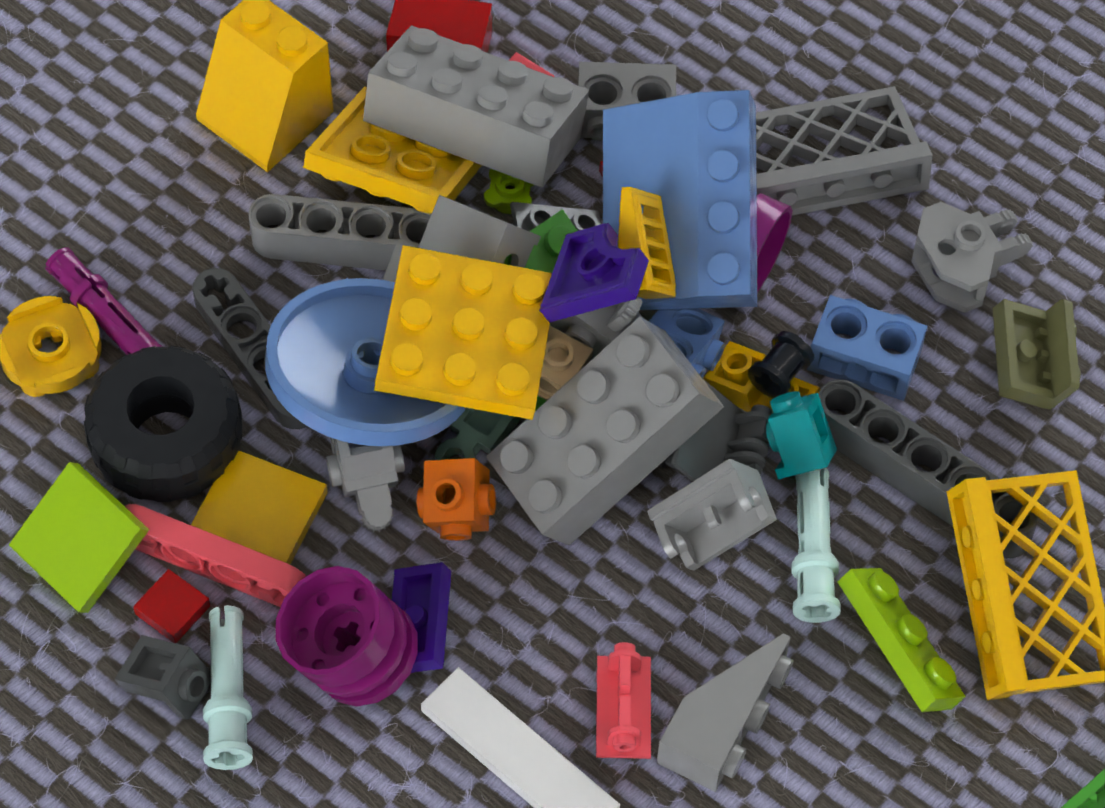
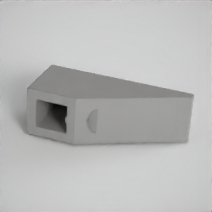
M784 633L684 696L659 741L657 764L714 792L718 789L724 775L733 779L741 766L747 750L740 746L748 730L756 734L758 733L770 708V704L764 701L772 686L778 689L782 688L792 668L794 660L787 657L791 637Z

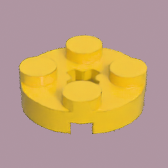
M43 296L20 304L7 316L8 323L3 328L2 334L0 333V363L7 377L15 384L21 386L25 394L32 397H40L45 394L64 392L78 386L86 379H90L98 372L100 366L99 357L102 350L101 337L97 322L87 308L78 303V308L72 304L63 303L62 297ZM51 337L54 343L63 341L62 345L53 352L39 351L42 348V340L44 338Z

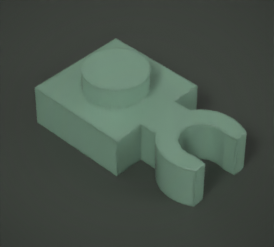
M466 408L463 414L450 425L451 430L458 435L456 438L448 439L439 445L435 453V459L445 460L457 454L463 455L464 458H476L481 449L489 454L509 436L521 418Z

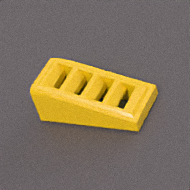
M622 187L617 248H640L649 260L637 297L644 299L675 298L676 283L661 196L633 187Z

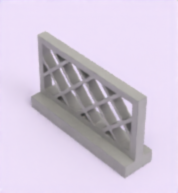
M895 86L756 113V151L763 142L783 150L776 160L756 153V168L765 171L764 173L757 174V195L763 193L791 206L793 210L792 216L929 189L932 153L927 141H919ZM888 105L891 111V115L886 121L865 113L869 108ZM834 115L846 121L837 130L820 123V119ZM785 124L799 129L792 139L775 133L772 130L775 126ZM856 124L876 132L870 143L849 135ZM809 134L830 141L823 152L802 143ZM886 137L905 144L904 146L888 149L879 147ZM840 146L860 153L842 158L833 156ZM793 155L813 162L795 167L786 165Z

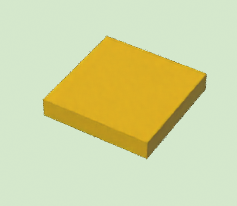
M238 450L234 460H231L224 473L212 484L191 525L291 564L328 494L327 484Z

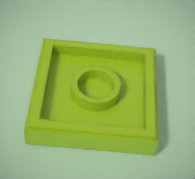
M69 462L14 536L9 546L76 611L88 613L148 533L149 529L79 463Z

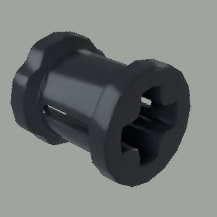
M781 331L779 334H776L771 340L772 349L762 361L754 362L748 370V377L757 390L772 399L790 392V382L800 369L810 366L814 361V353L811 347L801 337L792 332Z

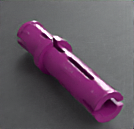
M69 247L61 248L49 257L45 270L71 295L70 302L77 308V303L87 308L94 316L98 325L127 355L140 351L142 348L163 347L110 293L106 280L101 275L93 274L87 269Z

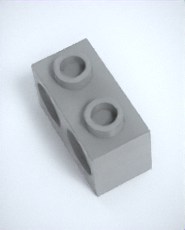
M579 62L578 86L589 90L581 138L603 141L604 109L676 96V65Z

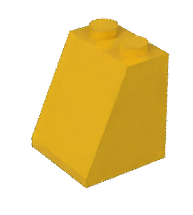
M243 0L220 20L196 112V119L259 167L269 172L334 112L328 42L270 0Z

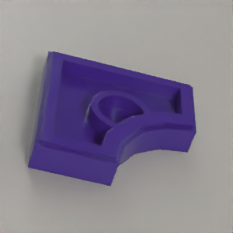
M609 223L566 234L539 311L550 323L634 300L637 298L649 262L648 258L640 248H617L618 234Z

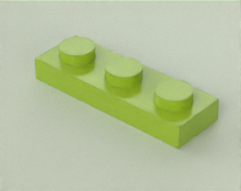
M882 568L850 569L837 581L921 712L952 710L966 697L956 682V674L953 668L944 659L940 658L927 638L928 633L924 624L911 614L899 596L898 585L890 575L884 572Z

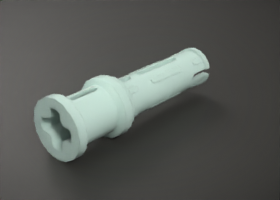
M827 468L795 475L799 549L798 555L792 561L791 572L794 578L797 579L798 598L793 601L792 608L793 615L796 618L810 623L830 621L839 616L841 611L840 601L835 597L834 578L839 574V562L831 553L829 471Z
M226 605L224 606L225 619H221V609L219 607H215L209 612L211 699L207 701L203 708V719L209 726V745L203 750L204 763L209 767L220 770H235L249 765L253 760L252 747L247 744V723L252 719V707L249 701L244 698L242 621L244 620V614L240 608Z

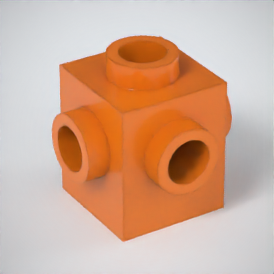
M476 458L424 461V485L418 489L416 497L418 515L423 519V523L440 534L441 539L451 541L469 540L472 538V532L489 531V515H494L496 511V492L494 485L490 484V469Z

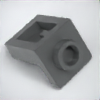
M141 635L114 680L124 691L163 701L178 717L190 719L211 684V671L190 647Z

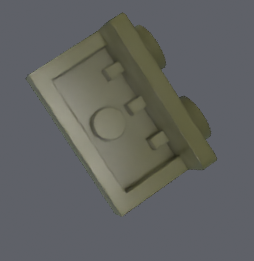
M1003 299L992 308L999 396L1051 410L1079 389L1081 371L1078 366L1077 327L1074 322L1072 301L1061 299L1045 311Z

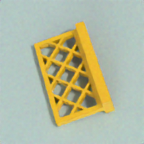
M1077 470L986 480V477L970 478L963 480L946 491L987 700L1008 698L1016 694L1105 683V607ZM1063 485L1067 508L1061 517L1058 518L1037 502L1046 487ZM1025 489H1034L1031 495L1023 491ZM1006 492L1023 505L1011 524L995 513L991 493ZM1030 511L1053 528L1041 547L1018 531V528ZM1069 520H1070L1071 527H1069V526L1067 525V523H1068ZM999 531L1004 534L1001 539H1000ZM1059 535L1066 538L1076 548L1078 559L1070 570L1048 554V551ZM1010 540L1033 556L1021 577L1005 565L1003 551ZM1040 563L1063 580L1051 600L1028 583ZM1079 572L1081 573L1082 580L1077 577ZM1009 583L1014 586L1011 591H1010ZM1070 586L1086 598L1088 612L1081 622H1078L1058 606ZM1021 592L1044 609L1031 629L1015 617L1013 604ZM1051 615L1074 632L1061 652L1039 636ZM1090 624L1092 627V632L1088 629ZM1019 635L1024 638L1022 644L1020 642ZM1081 639L1096 650L1100 671L1085 672L1068 659ZM1031 645L1054 661V664L1044 678L1028 680L1024 656ZM1062 668L1070 674L1057 676Z

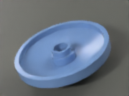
M355 278L324 283L297 295L274 318L269 329L266 344L265 371L273 393L284 408L311 429L328 437L357 445L397 446L414 443L438 434L454 423L465 411V407L374 391L395 282Z

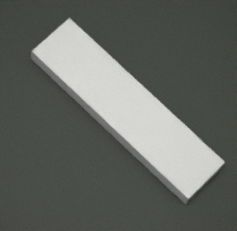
M459 667L421 703V711L533 808H620V803Z

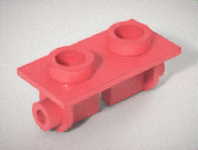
M618 643L614 645V652L610 653L609 656H597L596 758L651 759V657L641 656L636 652V646L632 643Z

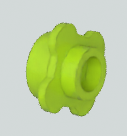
M493 169L489 170L490 188L484 192V201L488 206L495 207V209L502 213L512 214L511 202L532 204L530 190L534 184ZM512 185L515 189H506V187Z

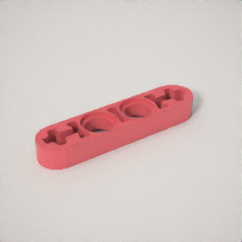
M137 504L125 505L149 529L135 550L278 607H281L284 598L297 582L306 577L296 567L144 506Z

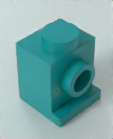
M793 391L773 398L770 401L773 412L766 424V434L771 449L775 453L779 452L781 456V461L775 469L777 478L782 479L826 468L835 455L837 447L818 393L801 397L799 391Z

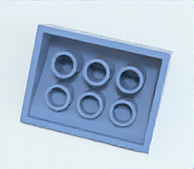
M750 91L695 92L604 109L603 224L609 223L618 234L622 187H633L661 196L676 283V297L640 298L643 302L640 310L757 307L756 105Z

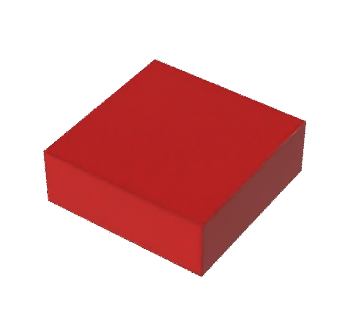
M168 569L133 608L136 616L171 642L177 643L208 610L210 601L207 596Z

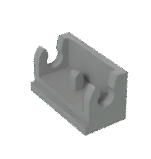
M439 195L419 248L504 264L506 257L511 254L512 261L510 265L525 268L534 245H538L541 236Z
M732 459L726 460L647 510L649 519L654 522L661 545L668 557L671 559L680 553L685 567L693 571L777 520L759 471Z

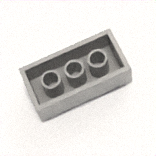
M411 25L368 72L363 121L543 187L581 138L589 90L574 85L567 79L549 76L527 68L520 62L505 60L483 52L476 46L461 44L439 36L432 30L417 28Z
M639 316L534 413L533 420L526 419L494 448L486 458L540 533L546 537L571 545L724 406L667 332Z

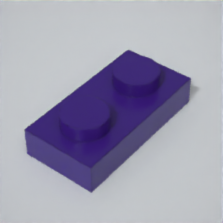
M443 562L394 570L392 601L410 616L418 636V654L411 673L443 669L452 571Z

